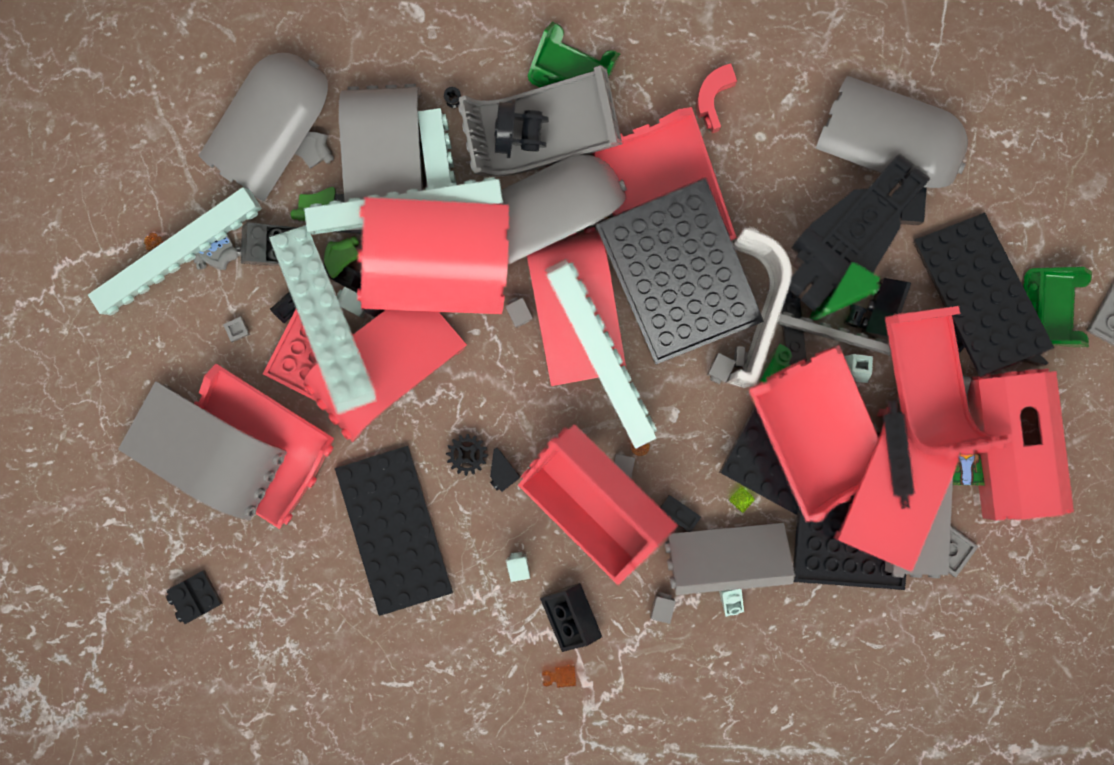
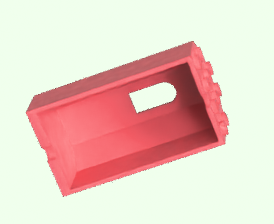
M1049 368L986 375L981 378L979 376L972 377L973 381L970 382L967 392L972 420L981 431L988 435L1011 434L1012 443L1004 444V448L992 449V447H989V451L979 453L974 450L975 454L980 455L985 485H979L982 517L990 520H1006V518L1023 520L1073 513L1056 371L1049 372ZM1031 406L1038 412L1042 445L1023 446L1020 412L1024 407Z
M574 424L570 429L565 427L558 434L559 438L555 436L547 444L549 448L546 447L538 455L540 459L537 458L530 464L531 470L527 469L521 475L522 481L518 486L619 585L678 525Z

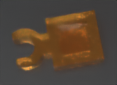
M574 665L555 667L556 673H552L549 670L542 672V676L548 675L550 677L549 681L543 682V686H550L553 682H557V688L576 686Z

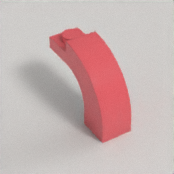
M731 63L719 67L710 73L704 80L698 93L696 102L698 118L706 116L704 122L706 128H710L711 133L718 132L721 128L714 107V97L719 92L734 87L737 83Z

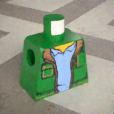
M959 453L958 462L953 474V485H985L979 454L961 456V453Z

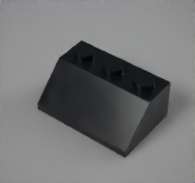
M883 278L878 282L880 286L873 300L870 299L867 305L869 312L867 318L864 317L862 320L861 328L863 329L861 333L875 339L888 340L885 317L901 314L911 283Z
M581 583L565 587L540 598L562 652L588 646L602 638Z

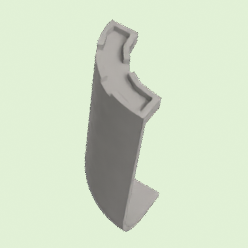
M276 53L260 60L250 71L200 152L199 157L210 167H217L221 171L219 174L230 182L236 180L244 188L250 189L256 198L265 201L314 124L325 103L328 82L325 74L318 69L319 65L311 59L307 62L303 58L291 53Z
M850 76L845 78L839 90L840 95L834 101L829 112L832 117H829L826 126L824 125L816 149L881 173L901 154L913 164V167L904 178L906 179L917 167L931 178L924 186L927 188L949 186L954 182L958 173L962 174L966 163H963L968 148V138L962 123L953 114Z
M574 155L502 189L504 205H509L507 265L582 230L613 213L626 200L625 191L627 188L623 179L619 181L611 166L600 158L591 155Z

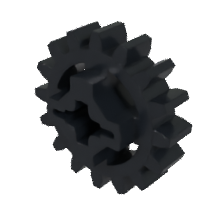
M466 434V438L459 435V441L453 439L454 445H448L451 452H447L446 455L450 456L451 459L447 460V463H453L452 470L458 468L457 474L464 471L465 476H467L468 472L471 471L474 475L476 468L480 471L482 470L480 464L487 463L483 460V457H488V454L483 452L487 447L481 446L483 440L476 441L477 436L470 439L469 434ZM472 442L474 444L470 447H465L462 443ZM455 449L459 451V457L456 460L454 457ZM478 449L480 451L479 461L475 458V452ZM463 450H470L472 452L470 454L471 459L463 458ZM466 462L470 463L473 467L465 468L461 465Z

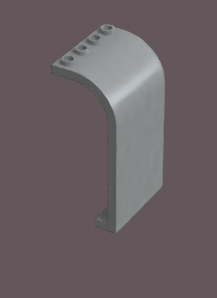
M603 66L594 67L593 72L508 98L480 101L466 95L459 97L460 104L458 108L463 117L464 123H462V128L467 136L466 147L471 156L470 167L475 174L481 176L499 177L524 173L555 164L570 156L587 155L622 145L607 69ZM512 99H514L515 113L524 114V110L541 111L543 116L549 117V122L542 123V128L539 130V133H541L540 141L547 143L546 148H539L538 152L521 150V146L512 145L510 158H507V154L495 153L496 136H494L499 102L511 103ZM514 120L513 139H521L523 121Z
M404 84L405 88H397V85H385L386 89H378V86H366L367 89L359 90V87L353 86L348 87V90L340 92L339 131L344 202H349L348 200L351 198L364 200V197L371 195L384 197L390 192L404 194L410 189L422 191L418 126V96H421V88L416 87V84ZM363 227L348 230H361Z
M156 381L118 450L201 503L230 516L249 521L255 515L260 501L264 498L266 490L274 480L275 474L287 454L281 448L264 443L234 428L174 392L171 387Z

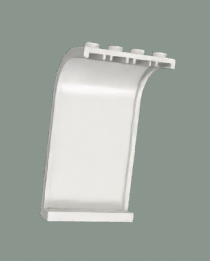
M748 227V229L744 228L733 241V246L735 250L757 258L765 266L769 275L770 285L761 312L764 322L757 324L748 351L747 363H744L742 371L730 374L727 383L742 388H747L757 383L791 280V266L783 248L770 237L760 234L759 230Z

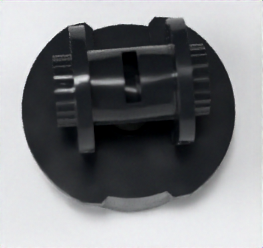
M512 99L511 103L499 102L494 136H496L495 153L507 154V158H510L512 145L521 146V150L538 152L539 148H546L547 143L540 141L541 133H539V130L542 128V123L549 122V117L543 116L541 111L524 110V114L515 113L514 99ZM514 120L523 121L521 139H513Z

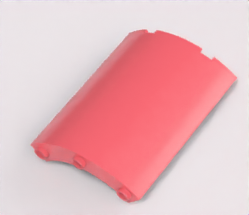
M692 107L677 109L659 119L660 123L651 127L650 124L636 128L632 134L623 136L621 133L622 145L592 153L593 156L602 159L611 166L619 181L623 179L626 185V200L613 212V216L706 177L731 241L736 239Z
M364 197V205H360V217L364 218L363 250H359L358 262H362V289H358L357 301H361V309L502 314L505 298L503 290L506 287L508 263L507 229H509V205Z
M840 345L815 354V357L810 358L808 362H805L804 359L767 377L766 383L763 384L761 381L749 389L807 522L811 520L818 522L824 519L833 507L839 503L849 501L850 497L856 494L879 440L877 431Z
M215 364L204 376L199 391L202 396L199 402L195 401L194 404L243 433L287 452L283 463L279 466L274 480L270 483L255 513L280 529L283 524L287 525L293 517L291 513L308 487L312 488L316 483V474L326 456L328 457L334 449L332 446L334 438L218 364Z

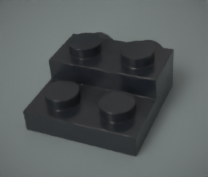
M205 570L166 590L168 593L166 595L167 602L171 606H175L177 610L175 616L184 625L223 604Z

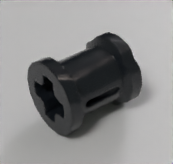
M456 87L447 88L444 91V99L447 106L453 109L458 107L460 104L459 97H461L459 89ZM456 95V98H453L451 101L449 97Z
M851 304L848 319L844 323L855 328H861L862 325L860 323L867 309Z

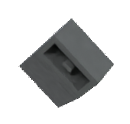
M258 223L242 225L241 264L279 266L269 237L298 227Z

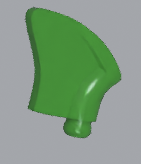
M329 187L315 194H300L298 208L291 211V218L293 220L306 221L304 209L310 208L312 204H322V206L329 205V202L335 201V188Z
M353 236L340 242L330 241L327 244L324 253V263L331 278H335L350 262L358 259V251L355 247L359 245L356 237Z

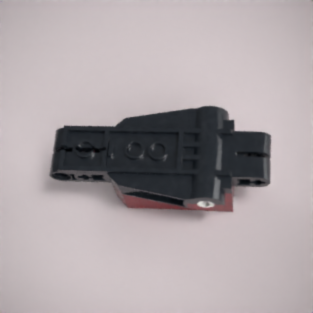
M901 154L889 164L869 188L853 190L815 220L793 244L792 249L798 253L793 264L797 271L791 276L788 290L796 297H799L811 283L812 287L801 298V301L813 311L828 296H833L851 263H855L874 274L901 228V212L931 179L917 167L905 179L904 176L910 171L913 164ZM899 183V184H900L899 188L890 196V195H889L890 192H891V191L897 186V184Z

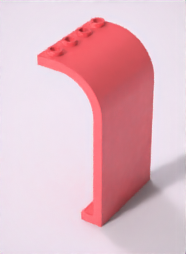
M595 227L585 228L584 232H575L527 255L551 386L599 377L545 269L567 259L568 263L573 262L579 274L576 279L577 281L582 280L588 292L585 294V297L591 298L597 310L593 313L595 316L599 314L605 326V329L602 331L603 333L608 332L614 344L611 348L612 350L616 348L623 362L620 366H625L626 368L606 249Z
M959 306L885 317L901 412L905 415L907 434L919 450L931 456L945 455L946 459L959 457L958 453H961V456L972 455L974 450L977 453L989 451V447L1000 449L1004 448V444L1012 443L1011 434L988 435L981 431L971 418L952 315L960 314Z
M385 310L352 335L374 389L375 401L337 414L318 363L305 377L303 383L304 390L310 396L313 395L315 397L316 403L321 410H326L330 421L342 429V435L347 440L350 439L354 442L375 418L452 357L460 354L467 344L439 312Z
M889 407L879 409L877 416L883 417L888 414ZM883 422L882 432L841 530L836 532L834 538L912 572L952 479L959 457L946 459L945 455L931 456L925 454L913 444L907 434L915 494L908 496L910 508H906L905 502V509H901L900 497L893 495L885 425Z

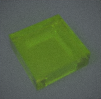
M740 486L728 500L741 513H744L756 499Z

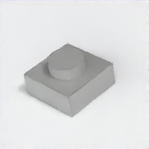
M241 316L223 324L231 342L250 335Z
M737 346L734 352V361H736L734 367H743L744 363H747L748 352H745V347Z

